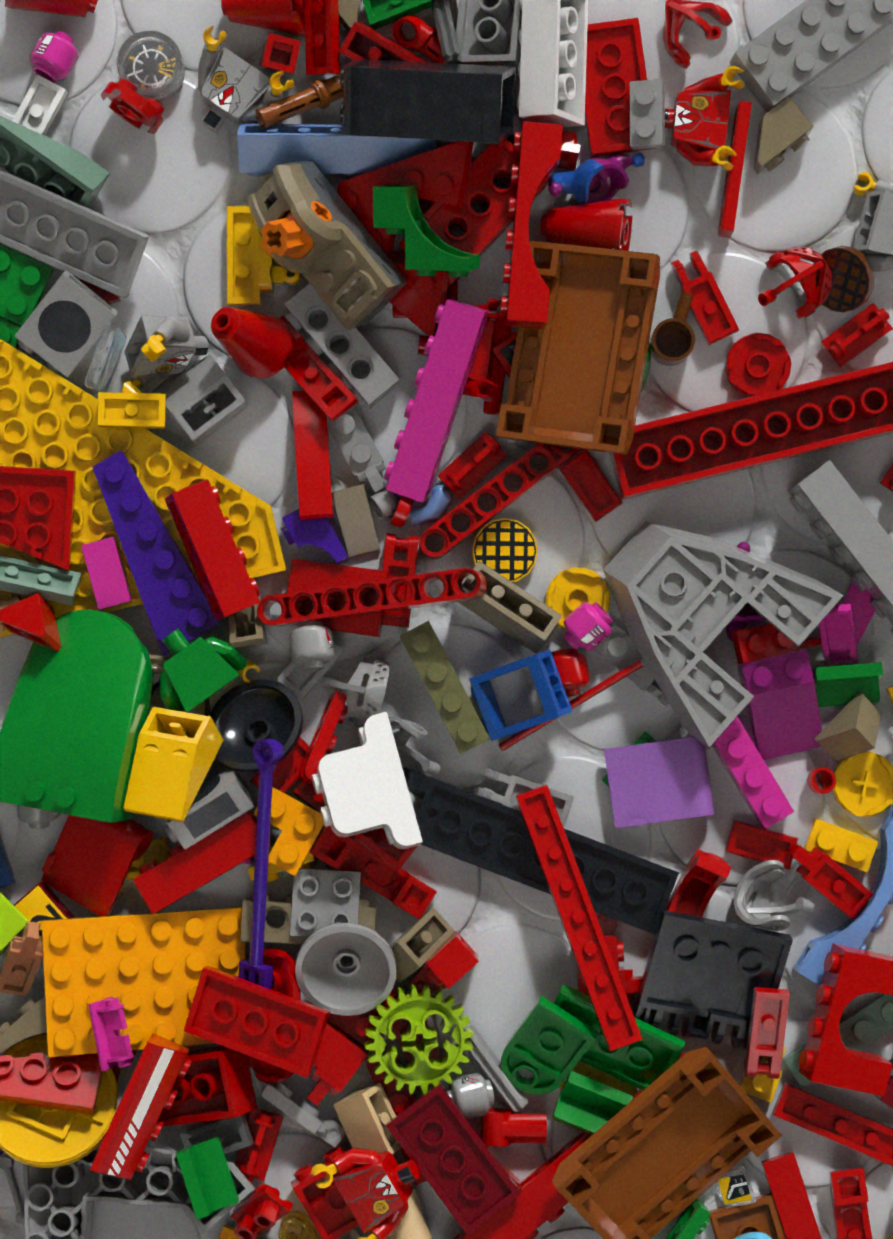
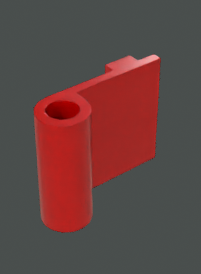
M68 815L53 852L48 854L42 868L44 874L41 881L96 915L109 916L132 863L141 858L149 848L153 839V831L133 819L109 823Z

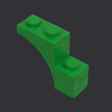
M384 184L373 187L374 228H385L386 234H405V269L417 270V275L434 276L437 275V271H448L449 277L469 276V271L480 268V254H472L452 247L443 241L429 226L419 204L417 185Z

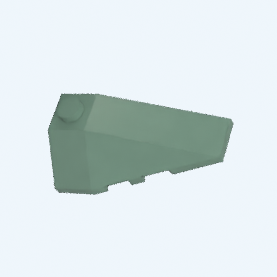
M0 116V167H4L10 174L89 208L98 196L110 172L83 153Z

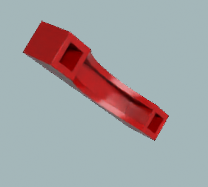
M523 121L521 132L515 131L513 152H519L518 165L512 164L510 184L516 185V196L509 197L508 217L514 218L513 230H507L505 250H511L510 263H504L502 283H508V296H501L500 316H506L505 326L545 329L548 322L550 289L540 276L533 260L529 243V216L536 193L546 178L558 167L561 157L563 125Z

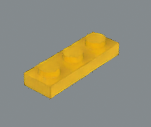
M227 206L228 306H261V293L259 290V231L253 221L249 206Z

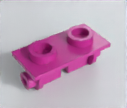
M111 996L88 1004L101 1071H106L116 1066L122 1068L132 1065L131 1058H134L131 1050L129 1035L120 1034V1029L127 1028L123 1010L124 1005L119 1002V997L113 998Z

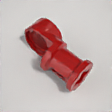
M411 14L400 18L394 23L392 35L398 45L406 48L412 47L419 54H426L434 62L444 63L437 29L430 27L422 19ZM403 23H409L414 27V39H408L404 36L402 32Z

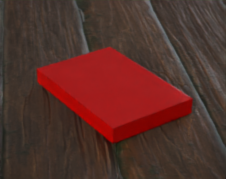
M292 558L287 593L388 579L390 572ZM375 589L369 590L365 596L366 604L370 607L376 604L378 600V593ZM341 593L334 598L333 606L336 611L344 608L346 599ZM307 598L302 603L301 609L305 616L309 615L313 610L314 604L310 598ZM384 613L322 622L324 626L332 631L380 637Z

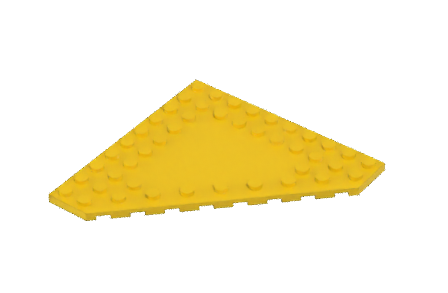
M0 339V466L76 471L70 571L81 573V582L73 605L46 600L54 608L56 618L78 610L112 612L143 604L93 470V466L121 450L127 457L199 584L200 582L164 498L171 493L207 479L220 495V509L223 516H227L232 523L234 529L232 537L236 546L240 547L245 554L247 560L245 568L249 577L256 578L287 570L271 505L146 428L98 427L97 398ZM115 537L132 601L98 609L81 545ZM0 543L1 556L61 568ZM0 590V602L5 599L9 601L17 595L22 600L30 596ZM5 628L3 632H0V638L15 635Z

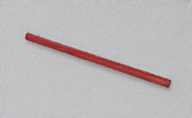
M637 660L569 702L571 709L576 708L644 667L640 660ZM556 719L522 730L498 745L504 751Z

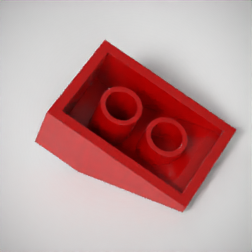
M221 1045L188 1052L186 1058L192 1060L184 1079L176 1078L172 1089L178 1091L170 1110L163 1108L158 1120L164 1123L162 1126L164 1127L236 1118L258 1108L247 1055Z

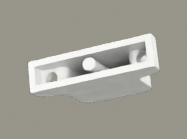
M383 712L372 715L366 720L363 727L358 728L361 746L324 756L317 767V774L311 775L316 794L322 793L325 803L324 807H320L324 826H331L332 831L339 837H349L384 828L389 845L393 844L398 849H409L419 846L423 841L388 714Z

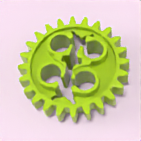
M411 984L410 994L407 995L401 988H398L399 998L394 999L388 995L386 997L388 1003L386 1007L381 1004L376 1006V1010L380 1014L379 1017L369 1015V1022L375 1026L374 1028L365 1029V1035L373 1038L365 1042L366 1050H373L368 1055L369 1063L378 1062L374 1067L376 1075L386 1071L383 1078L385 1084L396 1079L395 1087L398 1091L404 1084H408L410 1094H413L416 1086H421L422 1092L425 1094L429 1084L436 1086L442 1079L451 1084L450 1073L452 1071L456 1074H462L458 1063H469L470 1061L463 1051L473 1050L472 1043L465 1040L474 1036L473 1031L470 1028H463L470 1023V1019L468 1016L459 1017L464 1011L462 1004L452 1007L455 1001L452 994L443 1000L442 989L438 988L432 995L430 994L428 984H425L422 993H417L414 984ZM433 1014L442 1016L440 1027L444 1033L449 1032L453 1024H456L451 1035L458 1044L450 1043L448 1039L444 1038L442 1044L446 1053L437 1060L429 1057L430 1051L438 1047L437 1032L435 1027H429L425 1024L426 1019ZM400 1018L409 1021L408 1027L400 1031L402 1050L413 1054L412 1059L405 1064L398 1063L395 1060L398 1052L394 1045H391L386 1053L382 1055L387 1043L380 1033H383L385 1036L388 1035L389 1039L394 1040L396 1035L392 1024ZM416 1034L423 1035L422 1044L417 1045L415 1043Z

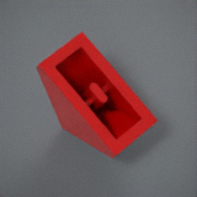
M38 593L0 609V624L6 630L54 651H59L61 642L54 608Z

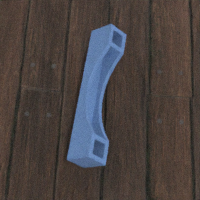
M893 807L879 828L881 855L876 881L871 889L873 896L854 919L850 918L842 926L830 933L810 940L793 967L795 971L817 985L822 984L825 974L824 960L827 953L831 951L832 943L865 950L866 944L863 942L870 931L874 933L881 925L884 918L881 913L887 903L893 904Z

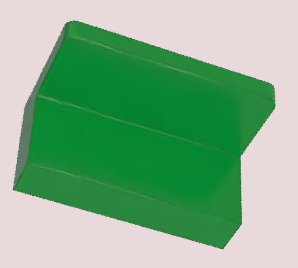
M882 662L811 668L818 707L847 705L859 691L871 703L880 701L878 676H883Z
M571 1070L562 1085L552 1119L592 1136L630 1103L633 1096Z
M215 1137L180 1149L176 1153L197 1220L210 1216L213 1211L236 1204L239 1201L220 1138Z

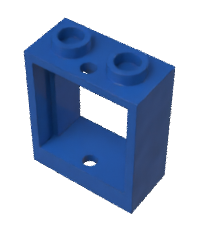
M551 650L534 654L469 678L472 697L479 705L482 714V724L489 734L491 741L572 713ZM528 666L545 713L506 726L490 680Z

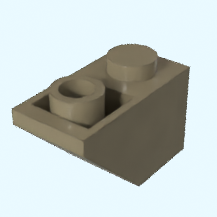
M790 96L763 115L759 123L754 170L757 174L765 168L769 172L784 161L782 157L784 153L791 148L796 152L810 140L808 135L814 126Z

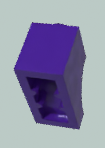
M299 509L282 518L285 526L280 529L289 546L296 543L299 549L305 546L319 548L327 552L338 565L349 560L327 518L300 520Z

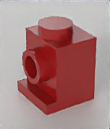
M268 33V38L264 41L259 67L278 72L284 71V73L290 75L294 74L301 41Z

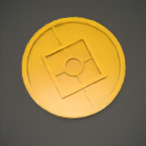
M47 1034L25 1039L12 1046L3 1055H11L12 1058L30 1057V1053L44 1052V1056L48 1055ZM112 1068L103 1071L94 1114L0 1101V1149L20 1163L40 1168L65 1166L90 1154L102 1143L118 1108V1089Z

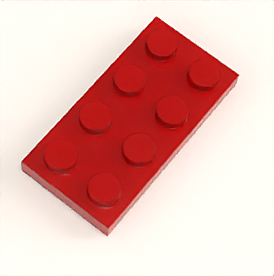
M639 18L588 24L585 119L591 157L650 150H632L630 147V81L647 80Z
M205 966L203 967L183 1031L307 1078L311 1074L330 1011L213 967Z

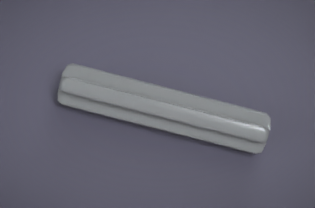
M471 1024L466 1026L465 1028L472 1029L474 1035L465 1039L473 1045V1050L468 1051L511 1111L514 1113L520 1111L527 1105L528 1099L505 1076L501 1068V1062L476 1028Z

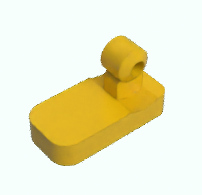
M259 233L260 293L274 294V284L286 283L291 286L296 285L300 281V273L291 272L282 266H274V259L271 255H267L260 246L262 237ZM290 273L295 274L293 277H288Z

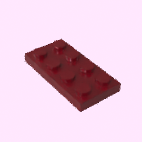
M440 1083L386 1123L388 1130L409 1158L415 1162L421 1174L467 1235L521 1194V1190Z

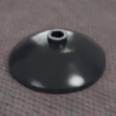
M252 680L235 686L217 701L209 715L223 738V742L216 755L217 760L224 766L239 772L260 771V769H257V763L253 757V747L257 741L263 739H275L282 744L284 749L283 757L280 759L282 761L297 744L303 727L302 709L297 698L287 687L271 680ZM266 732V734L263 737L258 739V736L261 733Z

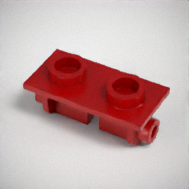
M872 303L822 340L821 343L841 368L893 329L887 321L890 319V316L884 308L879 310Z
M484 432L437 476L460 500L508 455L501 449V445L493 437L491 438Z
M258 1108L251 1110L247 1124L254 1144L239 1149L235 1165L248 1181H253L254 1178L261 1181L265 1180L284 1116Z

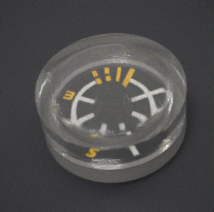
M142 31L132 35L123 43L117 56V71L120 78L126 79L137 88L136 93L146 100L148 98L154 99L157 102L166 100L174 95L183 83L185 64L176 43L161 32Z

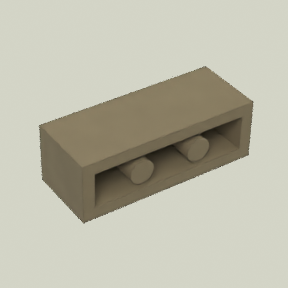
M479 561L474 570L481 572L485 576L487 589L484 595L478 599L458 603L535 654L539 653L555 630L562 615ZM469 575L462 584V588L466 593L472 592L476 587L477 581L473 575Z

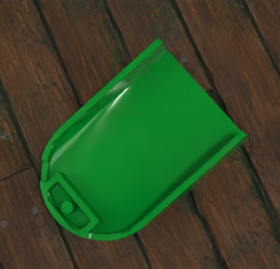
M98 610L72 611L56 618L61 642L59 651H54L33 642L20 672L0 731V802L109 823L133 819L134 813L124 811L123 807L138 736L148 717L153 680L151 659L146 646L142 645L138 636L134 633L135 629L123 619L111 613Z

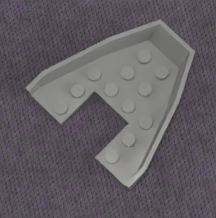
M646 521L603 569L630 638L683 728L708 750L754 696L704 654V651L746 604L751 606L792 643L799 647L844 596L812 577L719 539Z

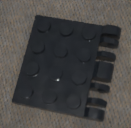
M662 910L637 1000L632 1007L633 1015L635 1018L645 1023L648 1022V1024L659 1029L664 1012L671 1013L667 1025V1032L669 1034L677 1036L683 1021V1038L706 1042L712 1028L711 1042L715 1044H721L727 1024H732L734 1026L731 1033V1046L741 1048L743 1043V1048L747 1049L754 987L779 988L793 939L789 934Z

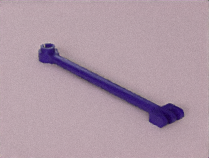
M270 738L257 741L253 747V757L260 772L250 960L246 959L239 962L238 973L239 978L269 989L272 987L273 967L263 964L272 784L273 770L276 769V764L284 754L282 744Z

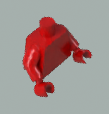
M496 298L490 299L486 304L476 305V307L490 312L463 395L479 397L487 402H492L494 399L486 395L487 389L489 387L497 388V384L487 379L495 322L490 319H506V316H500V313H497L501 300ZM420 335L418 355H425L424 351L429 336Z

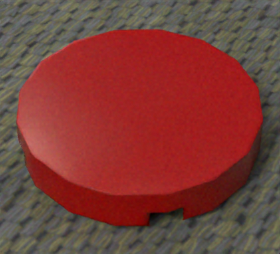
M753 333L742 337L733 344L726 356L725 371L729 383L735 391L745 397L782 389L790 376L792 364L790 355H788V351L785 349L786 347L779 339L770 334Z

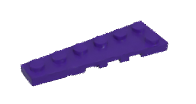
M121 450L93 466L162 654L165 656L170 653V650L162 640L179 628L187 641L190 642L221 624L220 620H215L200 584L124 452Z

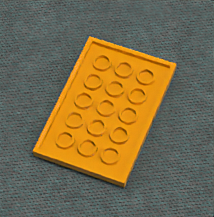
M242 906L158 912L155 914L142 913L41 921L48 1057L97 1053L88 1004L111 996L113 998L119 997V1002L124 1005L123 1010L127 1028L120 1029V1034L129 1035L131 1050L144 1049L152 1033L181 1046L214 1044L183 1030L203 967L210 966L238 977L239 962L246 960L245 941H240Z

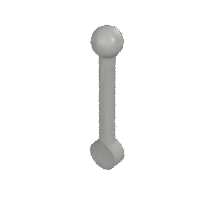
M4 1156L0 1160V1168L6 1172L17 1210L16 1221L19 1224H25L24 1210L11 1169L14 1162L11 1157Z

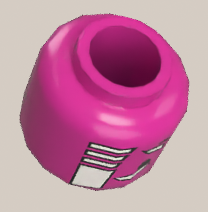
M57 31L55 34L44 33L41 35L29 57L33 65V72L53 83L56 80H65L79 57L78 51L73 45L74 40L61 31Z
M584 602L564 619V626L567 632L563 636L575 650L581 646L587 651H592L611 635L612 628L610 624L613 620L597 602L593 605Z

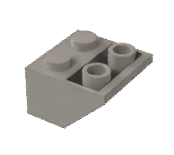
M210 354L157 392V394H166V406L196 445H199L249 407L246 400Z

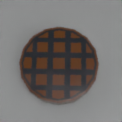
M841 245L825 250L821 255L831 269L832 288L828 299L822 305L831 311L841 313L857 309L868 301L874 290L875 276L873 269H870L867 263L868 259L863 253L853 247ZM819 270L816 274V287H818L819 284Z

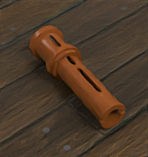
M341 70L340 74H336L326 80L320 81L317 79L312 81L306 90L262 108H257L255 113L260 126L266 129L271 125L315 107L326 109L330 106L331 102L343 98L344 89H341L340 85Z

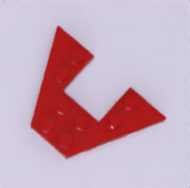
M456 141L339 182L337 193L391 260L396 234H386L385 228H374L373 187L384 184L417 185V195L420 199L463 206L474 142ZM392 261L408 283L389 302L427 336H435L439 325L434 322L439 305L441 303L445 304L449 282L448 272L437 271V275L419 276L417 275V270L405 269V263Z

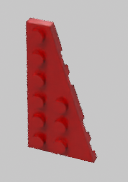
M0 466V543L70 571L76 471Z

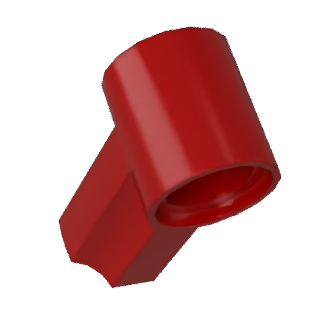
M489 1108V1111L481 1118V1138L487 1146L494 1147L509 1146L511 1143L546 1144L547 1114L514 1113L509 1109Z

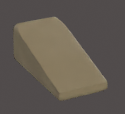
M364 484L332 492L349 558L381 550Z

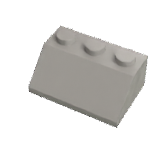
M459 0L456 36L462 58L459 64L516 66V75H518V64L521 58L519 30L522 25L520 0Z

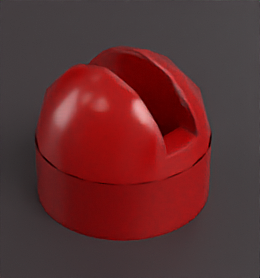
M826 767L813 769L807 777V786L816 794L829 793L836 784L834 773ZM815 775L817 776L818 781H819L820 786L822 787V789H819V786H818L817 781H816V779H815Z

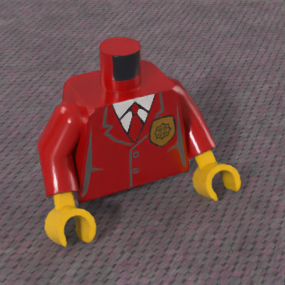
M736 66L728 67L723 74L704 78L685 87L682 92L677 94L674 109L665 108V128L672 129L670 145L676 147L677 152L694 166L715 167L719 164L724 170L729 171L733 169V165L725 161L727 156L737 155L729 146H725L731 90L726 89L728 86L741 89L745 84L741 80L733 82L736 74L744 72V70Z
M352 1148L332 1159L329 1166L316 1164L311 1170L313 1176L323 1171L326 1172L325 1178L316 1182L317 1187L327 1188L333 1181L363 1233L370 1231L368 1237H359L358 1239H386L399 1227L409 1208L407 1200L413 1192L409 1183L420 1177L419 1169L413 1160L398 1165L389 1151L378 1153L376 1150Z

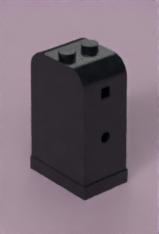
M387 60L352 61L344 65L340 76L341 89H344L343 103L340 106V122L343 123V133L360 136L500 144L513 134L516 66Z

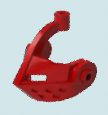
M666 1L663 41L668 54L677 65L684 69L691 65V56L679 43V32L685 19L687 18L698 25L705 32L707 40L718 39L721 36L720 28L718 26L711 27L694 11L706 12L720 24L729 26L733 22L732 18L721 6L708 2Z
M795 247L781 253L777 252L769 257V260L765 263L766 267L772 270L784 263L789 266L795 276L775 289H769L759 294L758 301L762 306H766L776 301L778 294L799 282L806 294V301L795 312L798 319L807 318L815 313V310L828 299L832 288L831 269L824 257L810 248ZM799 259L809 260V261L813 262L814 264H809V263L804 262V261L799 260ZM819 270V284L818 287H816V274Z

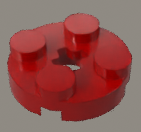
M120 78L118 83L109 82L101 93L103 101L107 97L112 101L109 108L132 126L139 129L144 124L150 127L147 131L148 133L155 134L164 122L162 113L165 110L164 107L154 99L148 98L146 100L136 93L137 88L126 79Z

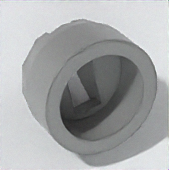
M383 490L369 497L374 510L382 519L392 515L397 507V498L390 491Z

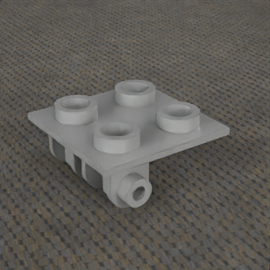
M300 869L296 877H293L290 936L309 937L319 929L333 924H358L361 872Z

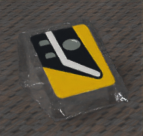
M744 1166L729 1170L715 1182L722 1208L756 1202L748 1172Z

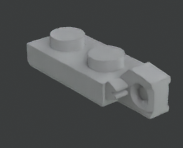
M352 406L334 422L327 417L328 428L354 476L358 478L360 483L368 480L375 494L386 489V484L380 475V472L386 469L383 464L384 460L355 407Z
M277 1082L274 1086L266 1083L261 1091L263 1098L334 1148L337 1146L346 1133L342 1125L335 1119L321 1120L317 1116L320 1114L318 1109L305 1100L301 1105L290 1098L293 1092L282 1083Z

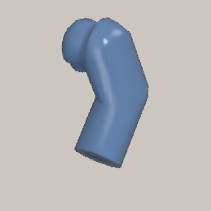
M444 485L434 486L431 489L432 496L427 506L410 510L413 526L437 521L444 516L451 503V494L448 492L447 487Z

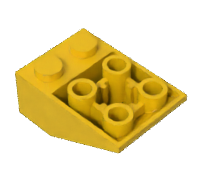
M158 707L152 708L138 736L123 807L124 811L178 822L184 821L223 742V738L210 716Z

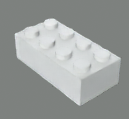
M520 0L522 25L519 30V42L521 45V58L518 64L520 91L517 97L519 117L531 122L561 124L563 127L584 126L588 0Z

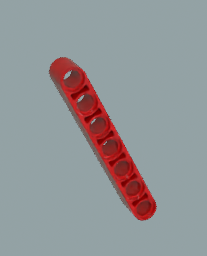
M538 443L425 530L420 538L422 553L430 559L444 557L582 449L572 448L569 451H561L555 445ZM535 455H541L546 458L548 467L543 471H535L531 468L529 460ZM509 475L518 476L522 481V487L516 492L508 491L504 487L503 481ZM483 495L492 496L496 501V507L490 512L482 511L477 505L478 499ZM457 515H464L470 521V527L464 532H457L451 526L452 519ZM431 535H438L444 541V547L438 552H431L425 546L426 539Z
M458 568L269 595L260 600L257 606V615L261 622L267 625L284 627L297 625L304 621H327L470 601L484 595L487 589V581L485 576L477 570ZM473 575L477 581L476 587L472 592L466 593L462 588V582L466 576ZM439 579L444 586L443 592L440 596L434 598L430 594V585ZM407 584L410 587L411 595L409 599L401 602L398 599L397 591L402 585ZM375 589L378 593V600L376 604L369 607L366 604L365 596L369 590ZM342 593L345 596L346 604L342 610L336 611L333 606V600L338 594ZM307 598H310L314 604L313 610L309 615L305 616L301 609L302 603ZM278 602L281 606V615L276 620H273L270 616V608L274 603Z

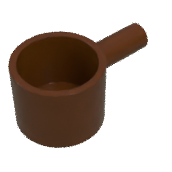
M681 292L673 318L660 322L650 337L651 355L662 365H678L685 361L693 350L695 335L690 325L686 323L693 300V295Z

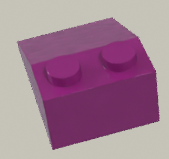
M807 649L737 665L741 686L754 696L747 705V711L756 748L763 760L821 747L814 740L822 731Z

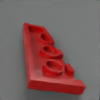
M43 1052L30 1053V1057L12 1058L11 1055L0 1056V1101L94 1114L103 1075L98 1053L48 1057V1055L44 1056Z

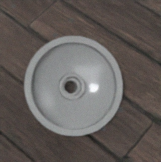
M333 924L314 932L301 946L295 965L296 980L303 995L314 1006L328 1010L331 1014L358 1015L376 1008L391 993L396 979V960L389 944L375 931L358 924ZM350 956L352 957V960L345 961L342 959V957Z

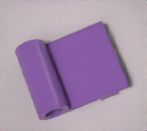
M690 736L604 749L615 828L715 814L705 746L695 737Z

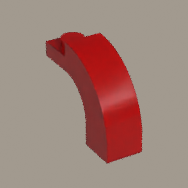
M697 849L684 868L665 910L702 917L712 895L727 879L731 866L727 865L728 862L724 861L721 857Z

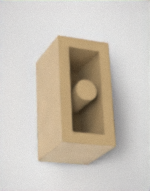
M381 1082L353 1091L333 1104L352 1148L376 1150L378 1153L389 1151L392 1155L402 1148L386 1127V1123L396 1115Z

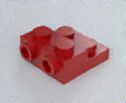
M338 1146L329 1150L322 1156L324 1162L321 1164L329 1166L332 1159L347 1152L349 1148L341 1150ZM311 1164L305 1165L293 1174L295 1180L290 1183L321 1238L337 1239L358 1226V1222L333 1181L327 1188L317 1187L316 1182L323 1180L326 1172L323 1171L313 1176L311 1174L313 1168Z

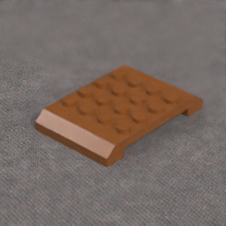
M529 241L536 267L550 289L548 322L545 329L518 327L505 404L501 403L496 437L627 455L633 441L660 280V257L658 254Z
M704 1047L688 1051L559 1164L552 1183L603 1239H651L752 1151L756 1157H759L783 1135L709 1049Z

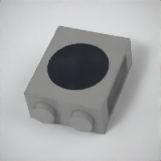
M65 270L15 334V337L19 339L17 344L30 355L37 353L45 359L44 365L58 375L63 373L68 377L119 311Z
M222 763L208 771L184 821L178 822L163 819L167 835L173 843L179 840L183 848L187 849L252 809L254 806L247 784L238 771L232 770Z

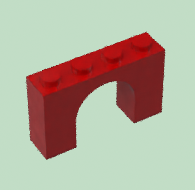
M832 943L831 951L827 953L824 960V978L816 991L815 999L817 1004L814 1016L810 1018L807 1025L808 1039L806 1046L799 1056V1073L811 1082L885 1096L893 1064L880 1055L846 1048L840 1037L839 1023L844 1009L857 996L869 992L893 996V956Z

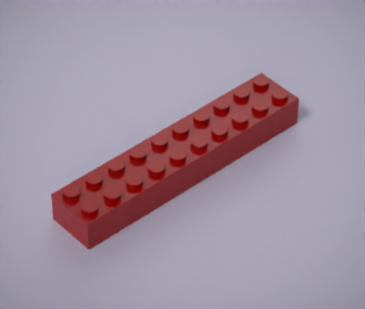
M893 362L635 425L633 441L627 455L609 453L621 500L892 434Z

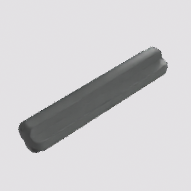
M432 0V11L444 63L459 64L462 58L448 0Z

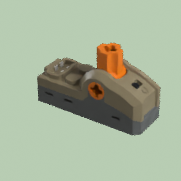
M298 161L276 165L273 169L274 174L257 193L251 194L247 198L253 221L262 237L260 246L267 255H271L283 268L291 272L303 273L346 330L367 325L408 283L313 161Z

